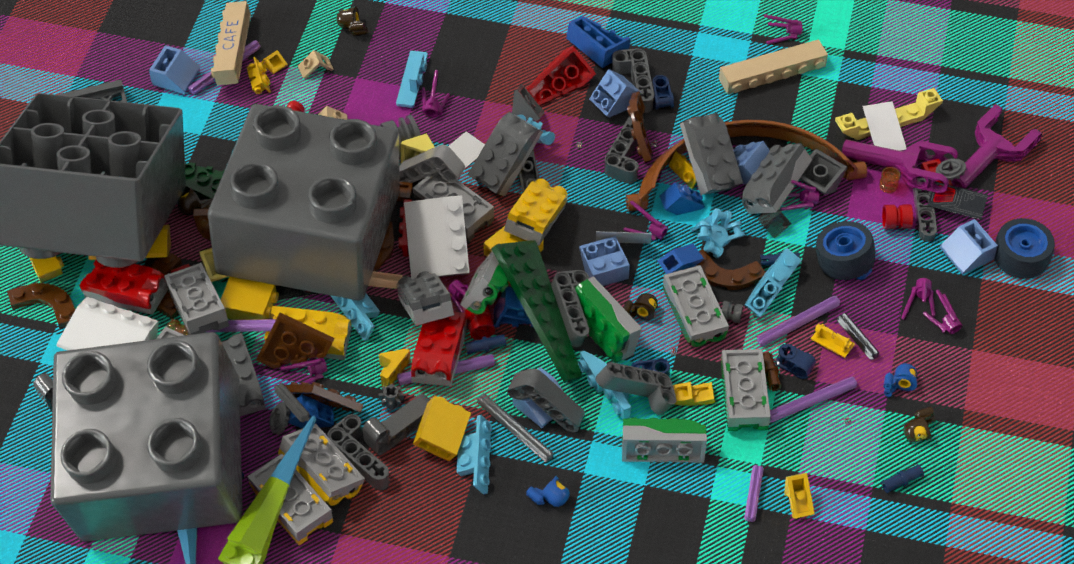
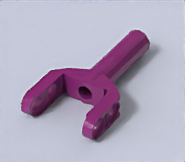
M995 104L977 122L975 136L980 148L965 162L967 169L965 170V175L951 181L953 186L966 189L995 158L1007 162L1021 161L1036 146L1043 133L1037 129L1031 130L1016 146H1013V143L990 129L998 121V117L1003 110L1002 107Z
M846 139L842 148V153L849 159L899 169L902 179L909 187L936 193H943L947 190L948 179L940 173L916 169L919 160L931 161L939 159L943 162L948 160L944 156L947 153L953 155V159L958 157L957 150L952 147L925 141L912 144L906 150L899 151ZM926 150H933L935 155H928ZM916 177H924L926 181L919 182ZM935 181H942L945 185L938 186Z

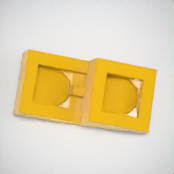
M691 382L673 385L676 396V403L674 405L695 406L715 403L712 382L694 386L691 385Z

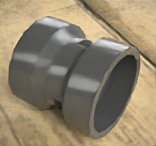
M724 301L721 310L725 319L739 324L743 305H733L729 301Z

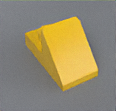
M401 349L379 354V363L384 367L380 373L382 387L393 384L397 380V375L402 373L411 362L410 350Z
M807 473L786 477L784 494L789 497L792 518L814 515Z

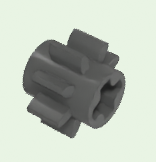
M393 384L382 387L383 393L379 394L382 407L386 406L390 410L401 407L400 401L404 400L401 387H396Z

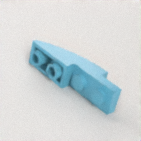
M788 248L784 249L756 285L744 306L760 318L802 260Z
M581 351L578 365L580 370L586 373L589 385L594 387L597 393L604 391L605 397L613 403L614 412L620 415L622 420L630 418L631 406L627 401L629 393L600 387L596 382V376L607 364L586 351Z

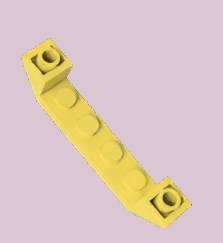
M935 88L919 92L916 103L895 109L900 127L924 120L942 104L943 100ZM853 113L835 118L836 123L844 134L856 140L871 136L866 118L856 120Z

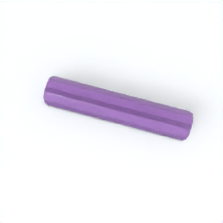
M754 465L752 468L744 516L746 521L754 522L756 520L764 470L762 466Z

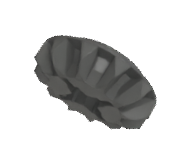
M948 159L936 167V173L943 174L951 181L965 175V170H967L965 162L960 159Z
M284 402L278 403L271 412L269 425L273 434L279 435L283 433L285 427L288 426L291 411Z

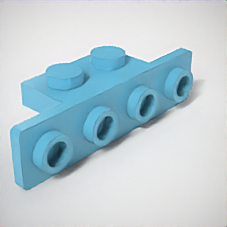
M410 51L396 101L397 106L414 108L419 87L423 83V72H426L427 52Z
M365 294L364 299L357 301L331 296L344 315L351 319V324L362 339L368 340L374 329V325L369 318L377 317L380 312L370 297Z
M478 415L476 432L465 435L462 438L457 457V474L465 476L474 473V487L482 494H487L490 482L489 458L492 425L482 415Z

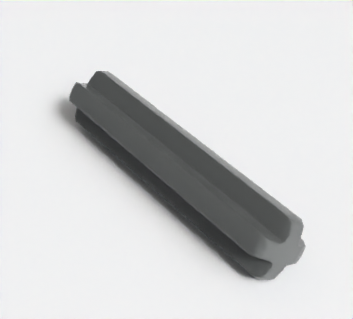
M283 383L275 385V393L299 421L303 423L309 421L310 413Z

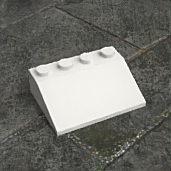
M462 195L404 202L411 278H417V275L424 271L430 274L435 273L438 277L469 274Z
M86 297L76 308L57 342V347L65 350L153 340L158 336V321L112 304Z

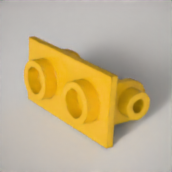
M254 57L255 63H251L247 67L249 78L252 80L250 81L252 90L256 94L262 93L265 89L270 93L269 85L271 83L265 73L267 71L266 66Z
M676 151L669 167L693 189L697 181L692 164L684 155L682 156Z
M817 324L815 327L816 332L811 337V340L844 358L855 345L850 338H846L838 333L836 334L833 330L825 327L824 324Z

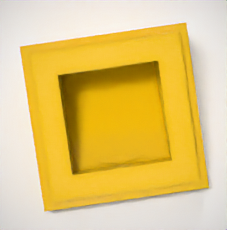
M278 50L262 60L272 74L288 65Z

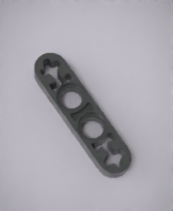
M918 178V179H917L919 182H925V181H926L925 178ZM913 188L918 235L921 240L929 242L935 239L937 233L934 207L928 206V204H921L919 200L929 202L932 191L924 190V193H921V189ZM926 214L929 215L931 218L926 220L923 219L921 215Z

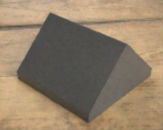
M521 84L514 91L512 113L524 115L527 120L529 117L535 121L539 120L545 112L524 85Z
M815 149L810 155L812 161L799 180L811 187H816V190L824 195L836 192L847 166Z

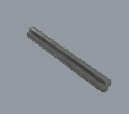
M483 393L477 398V403L543 461L549 462L553 458V452L490 397Z

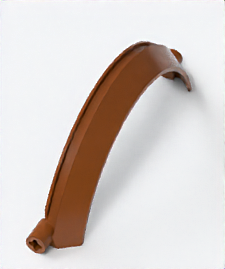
M765 120L725 122L729 137L760 136L786 140L796 144L801 143L812 150L818 149L847 166L843 178L854 180L867 177V166L864 161L853 163L831 143L802 128ZM684 139L667 149L653 163L642 181L639 193L626 195L625 200L628 212L638 211L630 204V201H634L644 210L647 209L648 193L655 188L659 173L671 162L676 151L680 155L687 151Z

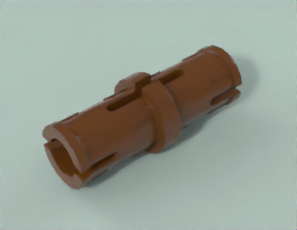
M765 352L763 353L768 388L770 391H777L782 386L778 377L779 370L775 366L772 353Z

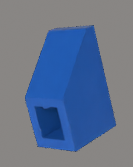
M676 182L659 196L665 210L675 215L705 208L702 201L703 197L698 191L691 190L687 186Z
M694 243L673 249L657 261L665 273L669 274L692 268L703 261L704 258Z
M305 395L297 398L310 413V419L313 415L316 417L315 424L319 428L332 427L334 425V411L332 407ZM291 411L288 423L303 429L308 421L300 422Z

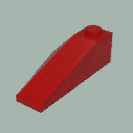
M574 46L568 47L526 89L535 101L541 105L584 86L596 73Z

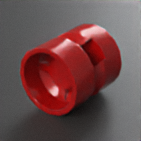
M894 204L883 205V228L895 229L898 225L902 229H911L913 226L912 205L902 204L898 208Z
M487 305L482 314H474L465 309L469 332L473 339L481 340L485 336L489 338L495 333L489 305Z

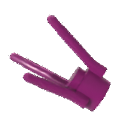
M764 15L765 18L785 22H769L768 26L786 27V33L790 34L789 36L767 41V45L789 39H797V35L801 36V21Z
M435 70L431 97L427 101L425 87H422V112L428 117H436L438 114H442L443 107L450 97V93H447L441 104L434 98L438 70Z
M792 180V184L806 190L801 191L800 194L790 192L788 196L800 198V201L804 204L781 207L780 211L806 207L813 208L819 201V192L816 190V187H810Z
M630 201L631 205L652 222L648 229L652 233L651 240L655 241L656 238L662 240L668 231V227L657 221L634 201ZM626 227L623 229L630 233H645Z
M920 278L916 281V287H912L911 295L901 319H905L916 294L919 298H922V302H925L926 298L929 297L931 315L935 317L934 291L931 290L932 282L929 279Z
M456 280L449 285L448 291L452 295L451 300L455 303L459 312H464L458 300L463 299L469 286L463 285L459 280Z
M936 290L948 315L942 319L943 324L927 312H923V315L937 325L943 333L948 331L949 334H954L963 325L958 320L945 294L942 295L940 290Z
M316 358L308 362L284 366L280 369L284 371L307 366L310 375L314 374L315 376L305 383L312 384V382L324 378L323 373L327 372V365L324 358Z

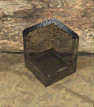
M780 209L776 213H763L758 218L759 222L773 238H776L792 224Z

